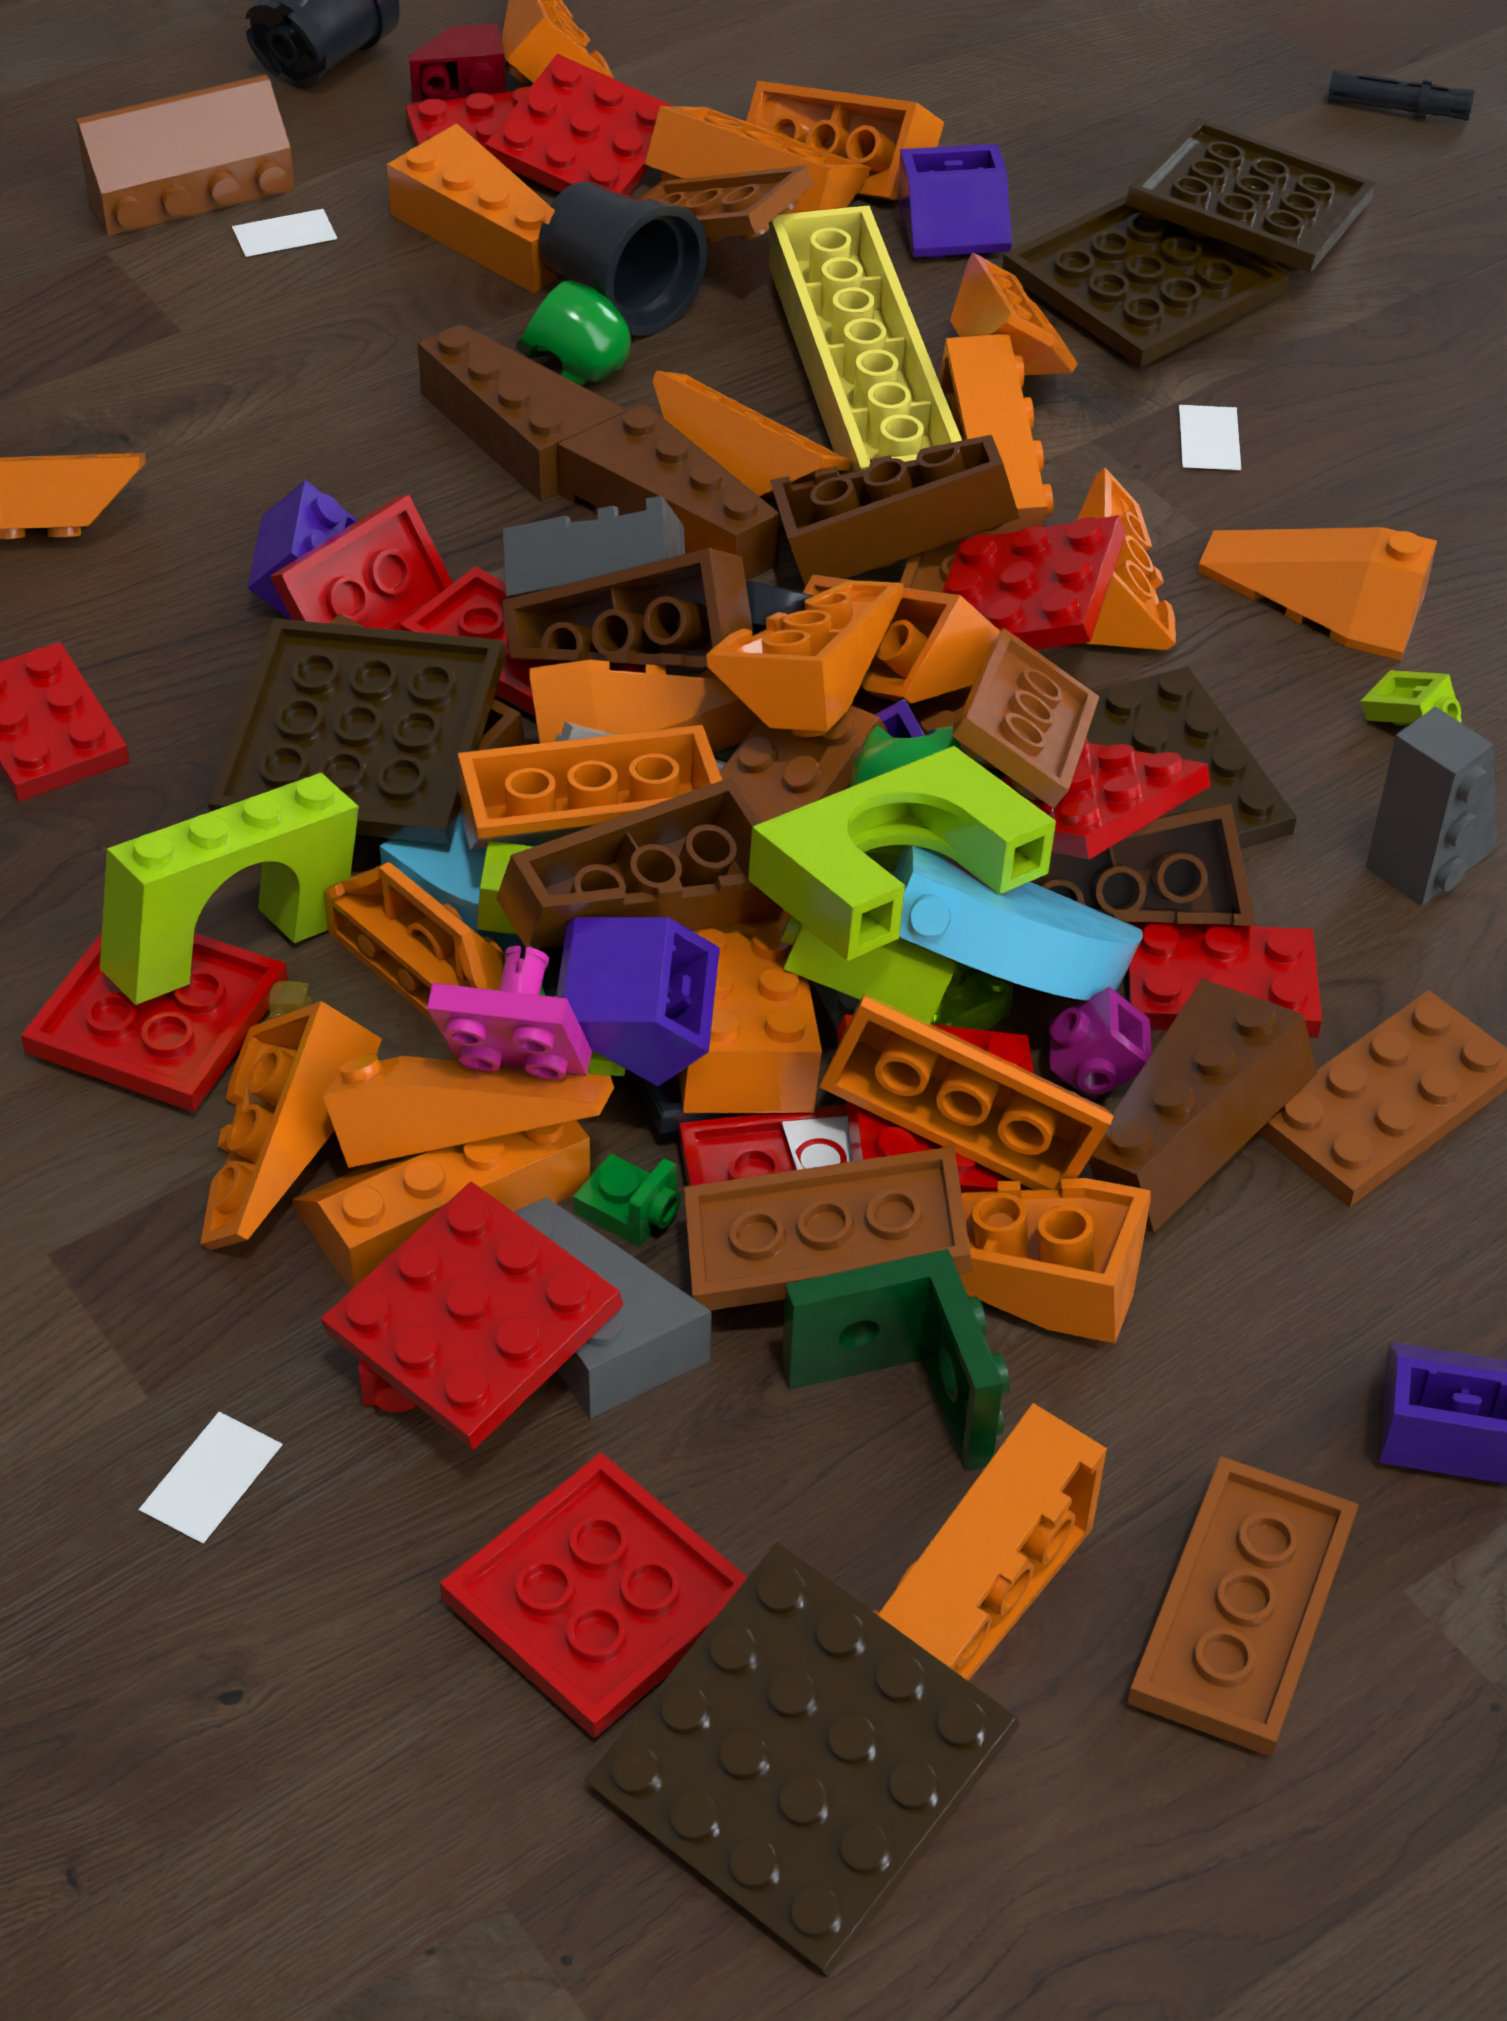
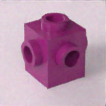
M1110 987L1093 995L1090 1000H1085L1074 1007L1068 1008L1057 1017L1049 1020L1050 1051L1048 1053L1050 1069L1060 1081L1072 1085L1091 1101L1137 1077L1152 1055L1150 1019Z

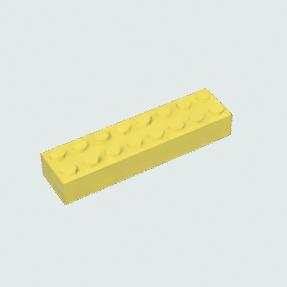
M870 206L780 214L771 220L769 269L833 451L852 461L849 470L843 474L866 470L869 467L870 459L891 455L892 458L901 459L906 462L916 460L920 449L962 441Z

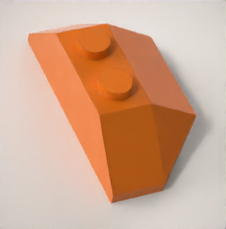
M972 253L967 261L950 319L958 336L1009 334L1014 355L1022 356L1024 375L1073 373L1078 364L1037 304L1028 298L1023 290V285L1017 277L979 255Z
M655 372L652 381L663 418L760 498H775L770 482L772 479L789 476L792 485L816 480V470L835 466L838 467L840 474L849 470L852 461L792 431L698 382L692 377L679 373Z
M146 452L0 457V539L26 537L25 528H47L48 537L82 535L81 526L92 524L146 465Z
M390 862L334 884L324 890L329 935L435 1025L436 1023L427 1010L432 983L499 991L506 959L498 944L489 937L483 938L463 922L455 908L447 903H440Z

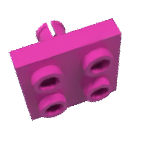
M520 946L508 947L505 952L506 960L499 991L432 983L427 1010L455 1058L464 1066L483 1072L497 1071L500 1065L525 1068L531 1075L549 1080L563 1079L566 1073L587 1076L592 1050L567 998L540 995L545 968L549 962V957L545 953L531 947H526L525 958L522 959L520 958L522 950Z

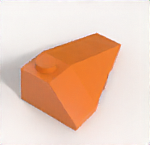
M757 81L746 119L748 123L871 167L868 178L856 195L895 201L898 195L900 149L938 147L944 121L917 102Z
M812 575L803 593L815 596L848 581V579ZM904 587V595L860 686L873 697L894 701L905 699L907 703L911 704L974 684L990 644L1000 631L961 595Z
M849 580L804 600L805 611L791 614L777 612L767 617L766 630L752 636V630L743 628L729 634L706 654L707 667L769 728L791 729L792 734L798 737L823 735L849 710L904 595L903 583Z

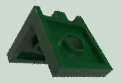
M949 1249L785 1284L782 1370L789 1390L922 1360L965 1472L986 1467L994 1457L996 1436L1003 1435L1004 1419L1000 1405L1002 1395L1008 1394L1010 1390L1007 1366L999 1351L991 1353L985 1339L987 1328L983 1307L976 1295L968 1297Z

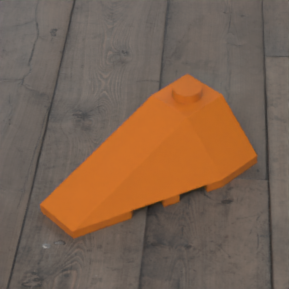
M508 0L501 40L507 60L505 68L519 82L525 85L530 80L534 83L557 53L614 78L607 62L599 52L594 50L591 55L588 53L585 47L591 40L572 21L574 16L562 0Z
M1104 467L1096 473L1077 520L1085 517L1097 519L1119 515L1126 534L1091 642L1086 644L1168 650L1176 644L1175 616L1171 604L1165 599L1159 602L1155 590L1164 581L1160 570L1152 564L1150 557L1146 553L1152 547V543L1140 506Z
M1384 527L1213 530L1199 562L1198 572L1252 600L1266 597L1286 607L1285 616L1299 624L1308 618L1330 629L1329 639L1345 647L1401 661L1426 593L1437 540L1420 537L1407 531H1396Z
M583 660L530 668V682L540 743L555 742L557 734L562 733L565 721L617 735L703 725L714 754L742 743L760 719L710 669H706L698 677L666 675V666L646 664L644 673L609 670L610 661Z
M322 1001L249 1027L228 1084L226 1100L236 1105L233 1124H227L220 1130L217 1147L228 1152L226 1165L217 1172L211 1181L200 1245L209 1250H214L243 1242L250 1238L335 1131L322 1095L339 1074V1068L354 1058L370 1054L377 1055L382 1038Z
M370 1054L344 1063L339 1068V1074L323 1093L322 1097L348 1168L598 1116L610 1097L614 1086L611 1077L605 1075L587 1074V1076L566 1073L563 1079L549 1080L531 1075L525 1068L500 1065L497 1071L483 1072L468 1068L461 1064L460 1061L399 1056L379 1061L377 1055Z
M1088 1178L1061 1179V1189L1021 1190L1020 1181H998V1191L961 1193L973 1267L972 1272L959 1273L967 1295H976L980 1301L1050 1331L1116 1343L1134 1295L1151 1201V1190Z

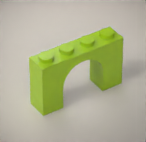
M952 746L753 826L748 880L846 961H849L899 939L905 885L864 853L865 851L888 845H911L928 848L952 858L1000 895L1048 874L1056 820L958 748Z
M319 773L107 848L100 970L135 1005L189 985L194 930L204 905L217 888L228 878L248 866L261 862L263 863L258 909L293 943L327 931L328 923L324 890L350 878L359 806L325 775Z
M905 845L882 846L870 849L864 853L890 874H893ZM791 915L787 919L780 938L781 942L790 945L784 970L860 1000L863 994L866 993L929 1024L953 976L956 962L901 937L846 961Z

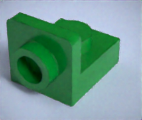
M610 1153L573 1196L574 1214L641 1248L656 1228L663 1229L667 1227L678 1211L681 1194L677 1191V1164L664 1158L653 1172L649 1173Z

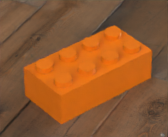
M784 909L779 918L775 920L691 930L720 947L709 1052L678 1073L683 1113H814L822 1050L809 981L807 978L784 970L790 948L789 944L780 941L790 915Z

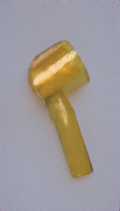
M291 981L274 983L270 994V1014L266 1021L311 1005L312 998L310 995H307L309 984Z

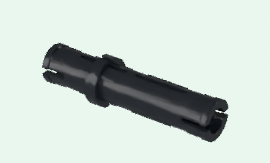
M1333 70L1328 101L1350 102L1359 105L1405 110L1416 113V117L1426 118L1428 114L1469 121L1475 90L1433 85V80L1423 79V83L1407 82Z

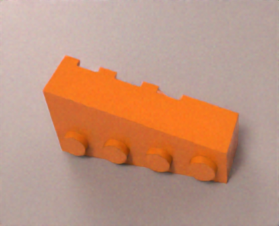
M457 123L387 164L391 216L533 294L558 279V277L544 267L538 247L542 222L549 225L555 210Z
M1009 334L946 338L939 383L961 439L967 440L992 434L1003 461L1020 517L1004 523L995 530L979 533L997 535L1021 531L1030 526L1037 525L1043 527L1045 517H1051L1053 514V493L1051 485L1043 484L1040 473H1042L1044 465L1043 448L1041 441L1033 440L1031 434L1034 425V410L1031 398H1023L1021 387L1024 385V364L1022 356L1014 355Z
M1032 1403L920 1558L904 1573L897 1589L880 1612L877 1610L873 1612L969 1681L1093 1530L1107 1448Z

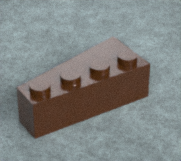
M463 324L445 329L437 335L418 342L421 395L540 502L559 494L558 443L628 411Z
M646 403L558 443L559 496L573 503L581 498L595 505L596 515H598L597 509L616 506L618 507V516L645 511L647 498L662 495L683 524L685 554L712 548L742 556L745 579L747 580L778 566L780 513Z
M992 434L920 449L916 460L904 462L889 455L870 459L869 467L858 472L840 475L838 467L835 466L816 470V480L792 485L789 476L770 480L786 535L805 587L812 575L847 579L872 569L889 567L898 560L927 550L941 549L952 541L978 532L995 530L1004 523L1020 518L1006 470Z
M712 548L503 600L511 658L548 665L583 660L610 661L609 667L645 669L646 664L666 666V670L705 671L709 669L707 667L706 654L729 634L743 628L752 630V636L754 635L742 556Z
M734 777L512 854L496 897L525 947L534 949L563 946L567 923L575 917H669L687 929L693 930L775 920L779 918L783 910L782 907L748 880L752 827L763 822Z
M1218 803L1162 815L1090 860L1051 852L1048 874L1030 881L1123 922L1256 926L1231 803Z
M1205 979L1200 980L1113 1112L1114 1117L1110 1127L1088 1160L1094 1180L1151 1190V1201L1145 1230L1155 1233L1317 1074L1304 1015Z

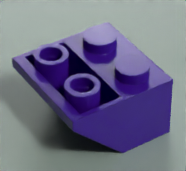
M998 144L900 149L897 201L913 257L940 258L944 255L972 253L989 255L993 252L1011 251L1012 237L1007 171Z
M304 480L262 515L247 589L292 620L270 576L358 520L341 508L333 497L320 492Z
M575 917L567 923L557 997L567 998L591 1050L656 1086H660L709 1052L720 947L669 917Z
M1389 1342L1386 1362L1380 1463L1507 1484V1360Z

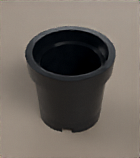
M259 0L246 13L245 20L250 18L251 25L246 31L247 41L257 59L274 76L278 77L281 73H284L294 79L289 85L296 88H310L357 50L371 48L393 32L400 16L399 0Z
M581 181L570 185L555 198L550 207L556 210L549 225L542 222L538 239L540 258L548 271L562 281L572 280L589 286L609 299L623 316L632 335L647 336L658 333L671 326L684 314L701 286L706 270L708 252L704 229L692 212L659 199L640 200L589 181Z

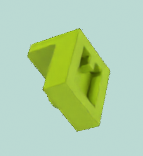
M1390 670L1361 700L1367 721L1392 722V724L1397 726H1406L1412 724L1432 708L1437 707L1461 723V707L1455 697L1449 674Z

